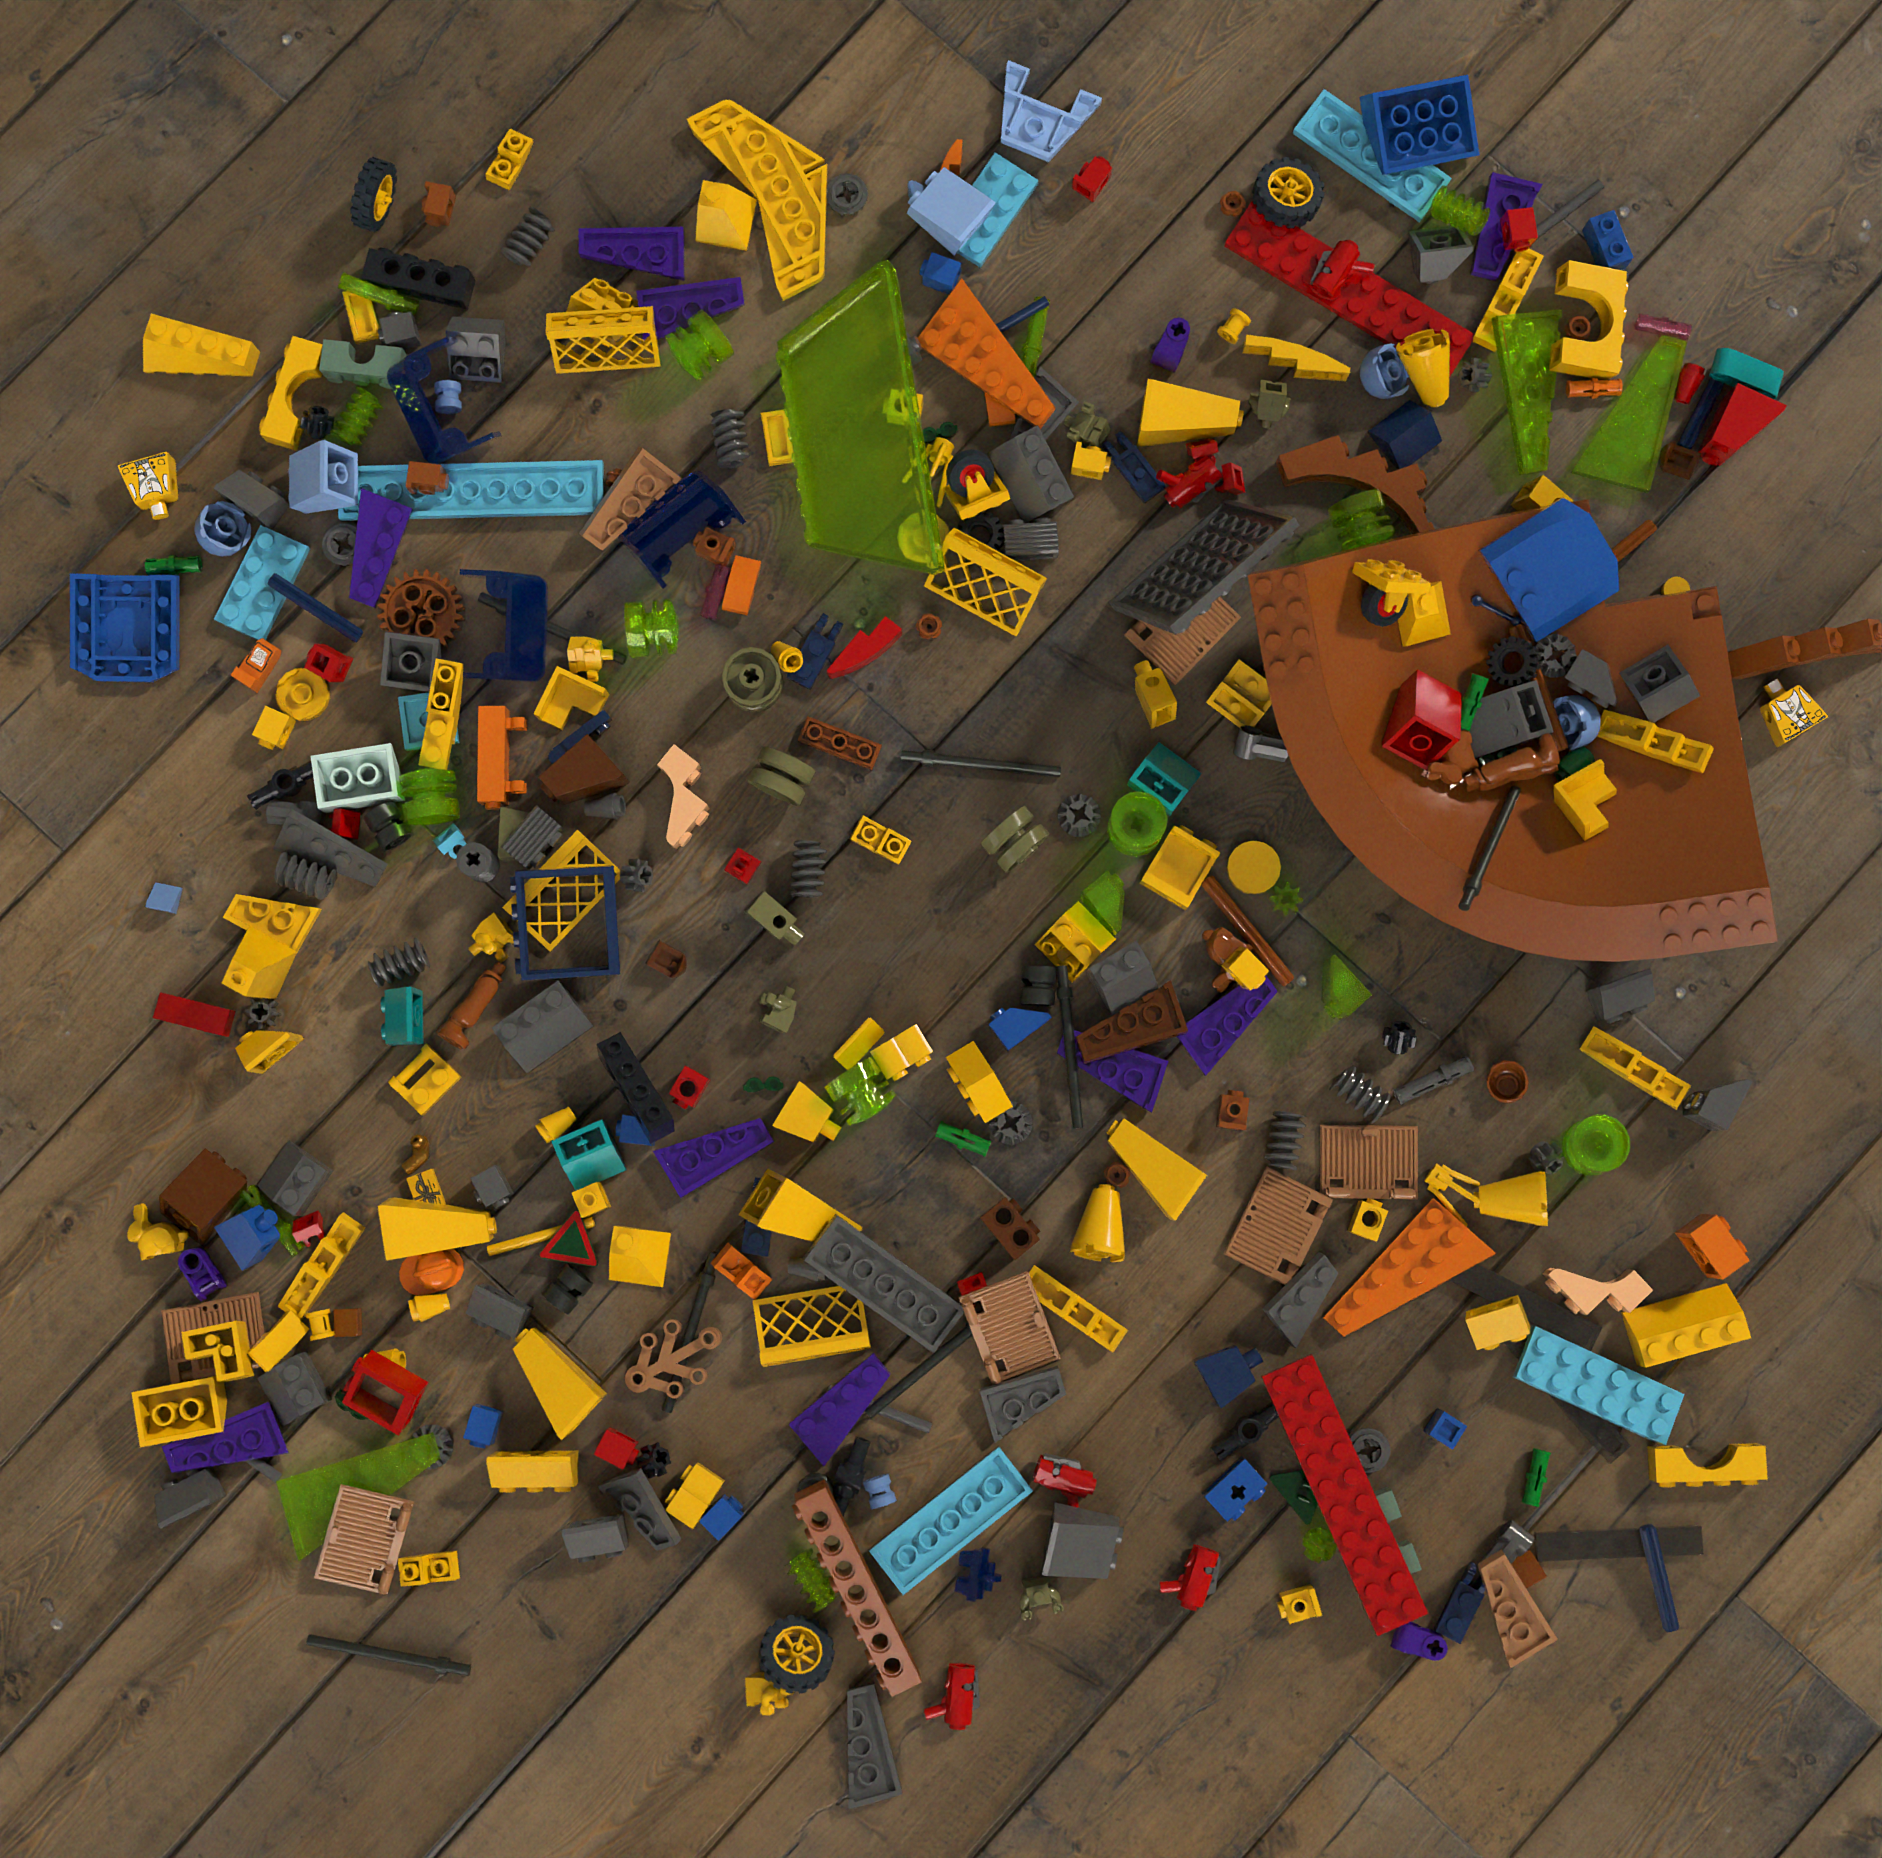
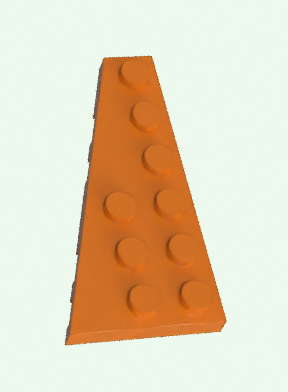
M961 278L917 338L922 349L1034 427L1038 425L1041 430L1055 411V406Z
M1432 1198L1323 1319L1339 1334L1346 1337L1379 1317L1496 1255V1253L1437 1200Z

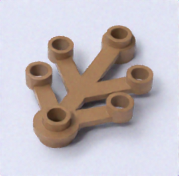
M676 1319L666 1321L664 1324V1332L666 1334L658 1362L649 1367L652 1349L657 1346L658 1338L654 1333L642 1335L640 1338L642 1349L636 1366H632L625 1375L627 1387L636 1393L652 1388L666 1392L670 1398L680 1397L684 1392V1386L681 1382L673 1381L669 1383L654 1377L663 1371L688 1378L696 1385L703 1384L708 1377L705 1369L700 1367L694 1369L677 1363L703 1348L714 1349L718 1347L722 1342L720 1330L716 1327L704 1328L700 1332L698 1339L672 1353L676 1337L681 1332L682 1326ZM671 1322L677 1326L675 1333H671L668 1329ZM707 1333H711L714 1337L711 1344L705 1341ZM647 1336H651L653 1338L652 1346H647L645 1344V1338ZM696 1371L702 1372L703 1379L701 1381H697L694 1378ZM636 1374H640L642 1376L643 1380L641 1384H637L634 1381V1376ZM673 1384L679 1387L677 1395L671 1393V1386Z

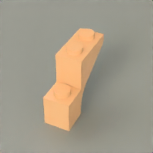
M673 744L657 765L670 777L674 787L666 839L673 848L677 849L679 846L684 847L692 837L690 832L696 825L701 826L709 816L707 811L710 808L704 801L686 788L688 784L692 786L701 776L699 772L701 769L700 764Z
M1548 1268L1542 1273L1547 1278L1545 1284L1554 1293L1560 1292L1567 1299L1564 1304L1574 1314L1579 1312L1580 1314L1588 1315L1606 1296L1609 1297L1607 1302L1616 1311L1622 1310L1623 1312L1630 1313L1653 1291L1638 1273L1631 1269H1626L1620 1276L1607 1282H1598L1557 1268Z

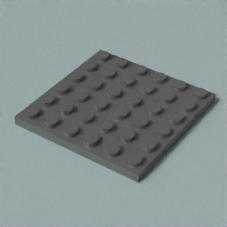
M1225 499L1113 597L1109 604L1115 611L1172 634L1182 633L1190 627V622L1194 618L1206 613L1211 608V603L1218 597L1229 593L1232 585L1237 580L1248 576L1252 572L1254 565L1268 558L1280 542L1290 539L1294 534L1293 531L1300 524L1294 516Z

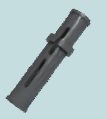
M1466 1055L1450 1064H1442L1438 1066L1437 1070L1393 1089L1394 1096L1399 1105H1402L1439 1086L1452 1084L1453 1080L1473 1072L1474 1067Z

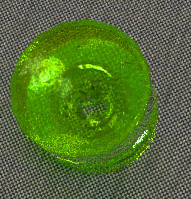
M702 309L687 319L691 330L690 333L681 326H678L675 330L680 340L672 332L665 336L676 361L696 381H701L704 378V374L699 366L709 374L713 371L708 361L709 358H712L721 365L734 355V351L725 335L712 318Z
M1374 489L1355 494L1339 501L1328 509L1327 513L1333 528H1346L1337 536L1339 542H1344L1341 545L1342 551L1385 541L1395 535L1394 526L1387 525L1391 522L1390 516H1376L1386 508L1380 490Z
M665 598L663 600V611L660 609L658 599H654L652 602V612H647L643 600L625 602V632L630 657H648L650 654V644H655L658 655L663 656L664 643H667L669 655L677 654L679 624L672 599Z
M428 768L399 776V784L405 787L400 790L401 796L413 798V800L402 804L404 824L432 825L447 823L460 818L458 799L446 797V795L457 791V785L451 783L456 780L455 771Z
M1138 791L1128 793L1120 798L1112 809L1107 827L1109 840L1115 849L1124 855L1134 857L1147 855L1156 849L1166 830L1168 818L1165 807L1159 799L1149 793ZM1132 823H1135L1136 826L1141 825L1139 832L1136 829H1130Z
M872 1057L855 1065L824 1087L834 1103L845 1098L849 1102L840 1111L844 1115L854 1110L855 1114L846 1120L849 1126L869 1120L884 1110L891 1100L897 1096L893 1090L883 1096L880 1093L889 1083L888 1081H883L875 1085L873 1082L881 1071Z
M1593 1115L1574 1123L1565 1132L1562 1140V1154L1567 1164L1574 1171L1583 1175L1597 1176L1618 1168L1627 1159L1630 1151V1137L1626 1128L1617 1119L1608 1115ZM1592 1142H1595L1597 1146L1593 1151H1590L1588 1147Z

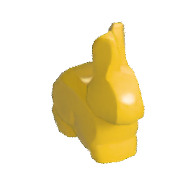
M144 1203L134 1206L133 1215L135 1221L129 1226L127 1238L132 1243L137 1242L141 1261L153 1259L157 1255L184 1250V1242L189 1237L187 1231L180 1230L176 1225L168 1222L151 1224L148 1220L147 1206Z

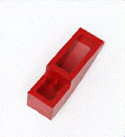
M885 616L869 636L860 630L827 669L828 677L831 679L838 678L871 663L892 647L902 636V629Z
M160 992L153 1018L229 1037L236 1011Z

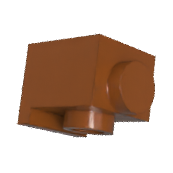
M425 181V188L428 192V195L424 196L422 200V211L426 216L425 222L435 227H439L441 224L449 226L456 200L452 187Z
M409 461L406 488L411 494L416 495L417 490H419L422 494L434 495L435 492L443 493L444 490H447L449 475L446 474L442 465Z
M708 527L705 528L704 532L699 531L693 542V546L696 547L695 552L697 556L723 568H726L737 546L734 538L725 536ZM714 540L717 542V545L714 548L708 547L709 541Z
M1228 1090L1227 1095H1220L1216 1127L1240 1131L1246 1130L1250 1098L1243 1097L1244 1092ZM1233 1104L1239 1107V1112L1236 1115L1230 1112V1106Z

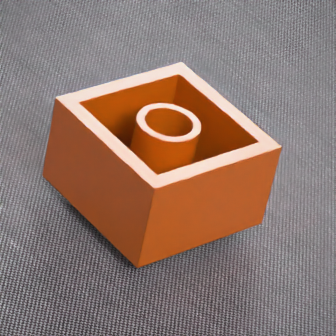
M1700 1214L1675 1232L1678 1239L1707 1278L1723 1280L1750 1261L1745 1254L1747 1253L1746 1247L1739 1239L1733 1238L1729 1232L1731 1227L1722 1216Z

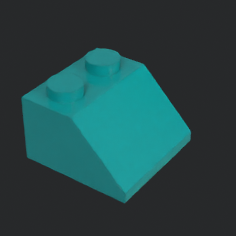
M414 987L385 990V997H381V1011L385 1013V1023L381 1026L382 1039L386 1040V1044L391 1046L424 1044L423 991Z

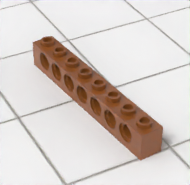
M825 1479L795 1493V1504L792 1505L798 1520L804 1519L808 1527L804 1531L810 1544L816 1543L819 1553L816 1554L818 1561L823 1569L828 1568L831 1577L828 1578L830 1585L835 1593L840 1592L844 1600L840 1602L847 1618L852 1616L856 1624L852 1626L859 1642L864 1640L868 1648L864 1652L870 1665L876 1664L880 1672L876 1674L880 1686L883 1690L888 1688L891 1697L921 1683L920 1671ZM819 1511L827 1515L821 1521H816L812 1518L813 1514ZM829 1536H835L839 1539L834 1545H828L824 1541ZM843 1560L851 1563L846 1569H839L836 1566ZM853 1585H860L861 1587H863V1589L859 1593H851L848 1591L849 1588ZM866 1609H871L875 1612L871 1617L867 1618L860 1615ZM879 1633L886 1635L883 1641L878 1642L872 1639ZM888 1658L898 1659V1662L894 1665L885 1664Z

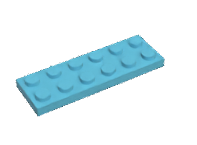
M1325 89L1292 133L1419 223L1452 179L1434 165L1382 175L1363 125L1362 115Z
M1533 1326L1530 1330L1513 1375L1515 1379L1660 1445L1667 1444L1684 1394L1536 1326Z
M998 1446L869 1549V1552L902 1595H904L1029 1495L1033 1489Z

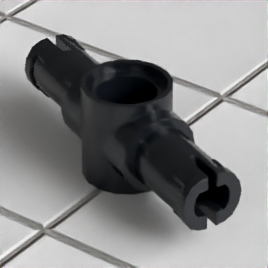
M311 760L300 767L294 766L289 770H277L272 779L267 781L266 786L247 795L248 799L252 801L250 803L253 808L257 810L275 798L279 800L284 796L292 797L297 795L301 791L302 786L307 784L306 781L313 778ZM286 777H291V786L283 789V780Z
M1273 1402L1269 1403L1258 1413L1254 1411L1249 1416L1241 1417L1236 1422V1425L1229 1430L1230 1434L1211 1447L1221 1462L1240 1446L1244 1448L1249 1443L1257 1442L1261 1438L1262 1433L1269 1429L1267 1426L1279 1418ZM1249 1422L1254 1423L1255 1433L1250 1437L1243 1436V1426Z
M856 1436L848 1459H844L843 1463L840 1462L832 1484L834 1486L833 1491L835 1492L834 1499L843 1517L850 1499L854 1498L855 1494L858 1495L866 1474L863 1463L871 1442L859 1436Z

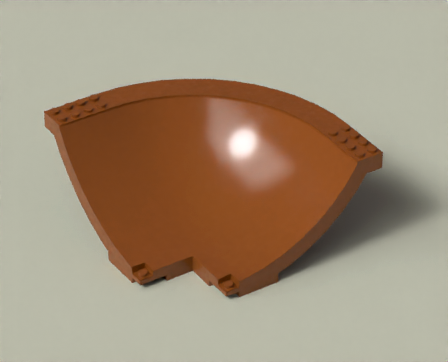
M1589 499L1571 502L1591 515ZM1547 506L1480 518L1471 522L1372 543L1283 567L1251 572L1248 575L1267 686L1277 726L1292 765L1313 804L1338 838L1374 875L1404 899L1442 922L1483 940L1527 953L1568 960L1617 962L1655 959L1778 942L1770 886L1743 750L1717 586L1661 596L1659 594L1605 604V600L1551 633L1568 637L1571 643L1575 645L1577 656L1583 649L1609 665L1618 703L1616 706L1609 704L1607 708L1591 700L1594 694L1587 690L1584 694H1581L1567 686L1570 681L1565 678L1566 675L1556 678L1543 675L1552 702L1559 697L1580 695L1590 699L1595 704L1600 713V718L1603 711L1608 710L1648 721L1619 673L1662 647L1669 645L1689 673L1700 696L1654 722V724L1659 728L1681 733L1685 738L1710 744L1714 748L1704 772L1699 773L1596 737L1589 745L1584 747L1593 754L1595 762L1599 759L1604 762V774L1617 789V795L1596 806L1609 822V828L1584 841L1554 802V785L1559 782L1555 778L1554 773L1541 774L1529 780L1511 781L1487 791L1479 792L1475 789L1466 792L1463 786V778L1472 775L1473 771L1462 774V780L1458 785L1446 784L1440 779L1429 781L1425 778L1428 770H1424L1382 747V741L1400 686L1417 669L1462 693L1463 697L1468 688L1472 673L1489 679L1482 698L1512 688L1502 685L1492 678L1493 675L1488 672L1490 667L1487 665V660H1490L1488 653L1489 650H1494L1493 645L1495 643L1499 644L1501 642L1500 639H1509L1511 637L1509 630L1513 625L1509 620L1482 606H1474L1471 603V598L1474 595H1479L1484 602L1513 617H1520L1496 575L1490 570L1479 549ZM1368 559L1377 560L1388 564L1389 560L1399 561L1405 564V569L1421 573V578L1430 583L1441 581L1451 634L1402 647L1398 620L1389 626L1381 627L1370 623L1363 616L1361 600L1369 583L1352 573L1354 563H1367ZM1526 629L1532 646L1535 647L1538 642H1534L1528 630ZM1552 648L1553 654L1546 661L1556 660L1559 663V657L1564 653V650L1555 651ZM1517 652L1509 653L1504 659V667L1510 673L1517 672L1522 667ZM1539 739L1514 747L1517 750L1528 747L1537 752ZM1567 748L1563 751L1558 752L1559 760L1562 757H1564L1570 751V749ZM1517 786L1521 789V792L1482 878V888L1479 895L1474 897L1468 911H1462L1458 905L1464 893L1463 886L1475 869L1510 787Z

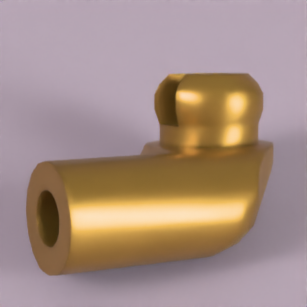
M416 1134L411 1138L412 1156L401 1164L402 1168L409 1175L429 1158L430 1143L425 1136Z

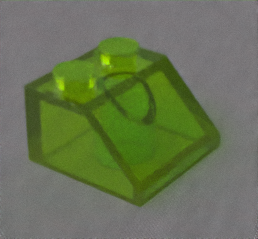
M1107 870L1082 891L1080 899L1100 923L1116 937L1122 927L1125 895L1123 890L1124 883L1116 873L1111 875Z
M1334 954L1323 962L1322 1001L1325 1004L1323 1008L1333 1019L1337 1017L1339 1020L1350 1016L1372 994Z

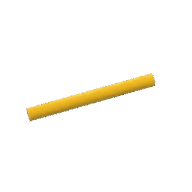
M592 1216L583 1219L586 1229L595 1227ZM562 1225L487 1246L488 1254L493 1256L550 1240Z

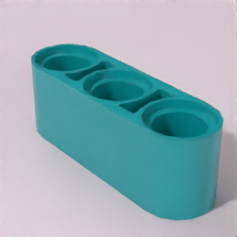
M1718 348L1716 349L1709 376L1732 387L1739 383L1765 396L1776 399L1784 371L1734 349Z

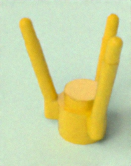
M940 437L935 438L933 445H927L924 453L902 480L906 484L928 456H930V461L933 462L929 472L931 477L934 476L939 465H944L936 504L938 508L942 506L945 493L943 487L947 484L946 470L953 458L951 453L954 449V445L950 441Z
M1436 1163L1424 1179L1429 1184L1426 1189L1432 1192L1448 1211L1467 1227L1466 1221L1439 1189L1445 1191L1449 1186L1474 1203L1479 1204L1480 1199L1454 1183L1452 1177L1477 1187L1480 1183L1451 1170L1444 1164L1440 1166Z

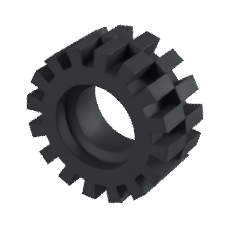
M982 511L972 518L959 521L957 529L967 535L975 527L981 526L986 528L990 533V539L986 545L998 552L1000 551L1004 537L1003 526L1000 524L998 517H993V513L988 512L986 514Z
M1513 636L1509 637V639H1500L1501 642L1499 644L1495 643L1493 645L1494 650H1489L1488 653L1490 660H1487V665L1490 667L1488 672L1493 675L1492 678L1495 681L1508 687H1515L1531 682L1530 679L1537 676L1535 672L1536 669H1540L1538 664L1540 655L1536 653L1537 649L1530 642ZM1511 652H1519L1523 657V665L1519 671L1510 673L1504 667V659Z

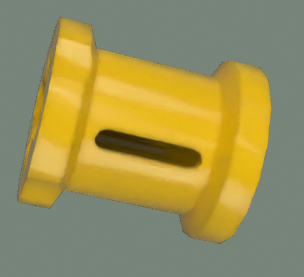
M1232 308L1229 312L1230 317L1223 326L1218 328L1217 333L1227 342L1236 344L1239 334L1245 326L1250 325L1251 320L1244 312Z
M330 1308L305 1314L306 1318H309L312 1332L310 1341L335 1335L334 1331H331L328 1317Z

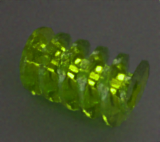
M1445 185L1441 186L1432 200L1430 210L1432 218L1436 220L1441 219V222L1445 224L1450 223V226L1454 228L1459 227V230L1463 232L1468 231V234L1472 236L1478 235L1488 221L1490 208L1488 207L1483 210L1484 203L1482 201H1478L1474 206L1475 201L1472 197H1469L1465 202L1466 197L1463 193L1459 194L1456 198L1457 192L1454 189L1450 190L1447 194L1448 187Z
M356 386V390L359 394H351V399L354 403L348 402L345 405L349 412L342 411L340 413V417L344 421H335V426L338 430H330L334 437L350 446H353V444L362 446L363 443L359 440L358 436H368L363 427L373 428V424L368 420L369 417L378 419L379 416L375 413L374 409H384L374 395Z
M809 1548L799 1553L784 1566H791L787 1576L797 1575L793 1582L794 1586L803 1583L804 1586L799 1593L801 1595L810 1593L806 1603H817L812 1610L813 1613H816L835 1600L838 1595L835 1596L836 1593L829 1586L828 1578L831 1576L822 1577L826 1572V1568H816L819 1563L818 1558L809 1559L813 1553V1549Z

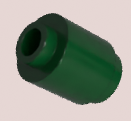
M1586 747L1570 750L1560 759V764H1557L1558 771L1554 772V776L1560 782L1594 763L1595 758Z

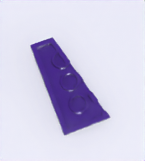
M741 277L636 291L639 307L653 306L657 340L745 305ZM642 333L643 340H645L650 335V333Z
M1266 975L1263 984L1256 989L1247 990L1239 985L1187 1022V1033L1176 1036L1204 1076L1211 1071L1214 1065L1278 992Z

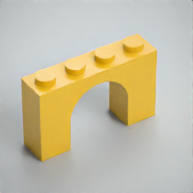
M1571 260L1557 268L1555 294L1582 299L1592 305L1600 318L1601 330L1596 342L1563 337L1553 343L1550 350L1549 371L1587 378L1597 377L1598 380H1609L1619 374L1622 368L1621 346L1624 342V333L1622 331L1623 320L1626 316L1624 304L1625 295L1628 290V282L1626 281L1627 271Z

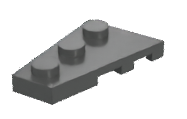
M1040 366L1034 379L1056 408L1041 428V432L1046 440L1079 401ZM1018 416L1009 440L1034 426Z
M1058 1366L979 1389L994 1443L1002 1439V1436L1012 1429H1016L1024 1424L1023 1422L1037 1412L1040 1413L1066 1395Z
M642 1469L605 1480L598 1486L604 1494L608 1491L617 1501L615 1506L620 1512L625 1510L633 1518L634 1527L656 1551L674 1546L681 1540L680 1535Z

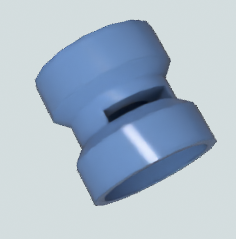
M452 380L435 382L434 392L438 395L435 401V411L443 414L461 412L462 402L458 397L461 393V384Z
M888 1473L863 1481L864 1488L870 1495L868 1501L871 1509L883 1507L897 1501L895 1493L891 1491L889 1486L891 1480Z

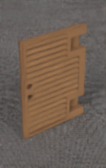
M1218 597L1211 603V608L1206 613L1194 618L1190 622V627L1182 633L1175 635L1138 620L1124 636L1157 668H1161L1163 674L1176 685L1229 631L1241 616L1221 597ZM1147 627L1152 633L1144 641L1139 635Z
M1320 1125V1193L1329 1198L1418 1199V1126ZM1330 1179H1343V1187H1330ZM1395 1180H1408V1188H1395Z
M1266 1167L1228 1243L1224 1255L1286 1285L1296 1275L1299 1267H1301L1333 1199ZM1311 1200L1319 1203L1313 1215L1306 1212ZM1282 1259L1290 1262L1284 1274L1277 1271Z
M1028 1271L959 1297L992 1385L1061 1359ZM980 1300L984 1311L976 1314L973 1303ZM1003 1359L1006 1369L998 1371L995 1361Z
M259 1292L161 1310L171 1384L216 1376L213 1357L185 1360L181 1332L231 1321H245L250 1349L264 1334ZM251 1358L253 1369L259 1368L260 1366ZM191 1361V1370L180 1371L179 1363Z
M341 1484L314 1578L387 1595L414 1501ZM392 1507L400 1509L398 1520L389 1518ZM374 1569L383 1571L380 1582L371 1580Z

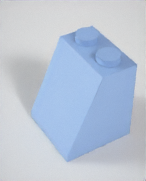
M943 167L939 173L934 171L925 181L927 187L922 193L917 190L910 198L908 204L911 206L907 214L955 256L988 218L996 203Z
M321 440L289 456V508L307 514L358 505V453L326 440Z

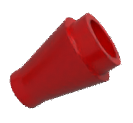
M1684 363L1683 368L1679 369L1674 401L1689 405L1693 395L1705 378V375H1703L1705 369L1692 363Z

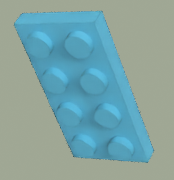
M994 153L972 186L991 198L996 204L988 218L957 253L981 268L1037 187L1038 180L1002 156Z
M260 525L214 620L256 640L261 638L266 640L286 600L285 596L267 584L268 580L274 573H277L294 584L310 548Z

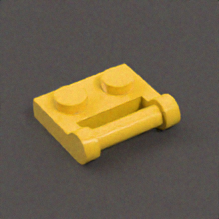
M426 1043L414 1060L397 1077L393 1076L388 1083L420 1115L424 1116L462 1077ZM431 1059L435 1064L408 1089L404 1084Z

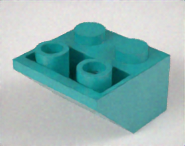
M1158 742L1131 776L1127 785L1165 814L1171 816L1202 773Z
M599 1120L551 1141L561 1166L575 1190L595 1182H601L627 1170L606 1120Z

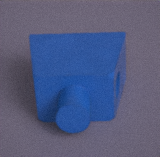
M260 1205L214 1227L242 1271L261 1262L280 1238V1233L274 1225L278 1221L277 1214L272 1210H264Z

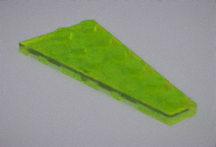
M1563 309L1500 315L1491 319L1519 475L1540 473L1548 470L1550 449L1548 428L1553 417L1550 407L1551 400L1555 396L1557 372L1549 371L1551 345L1560 339L1558 322L1562 318Z
M1661 335L1571 471L1572 474L1644 493L1650 491L1687 341Z
M428 1433L276 1481L298 1561L303 1560L324 1544L341 1484L392 1495L403 1485L441 1459L434 1433Z

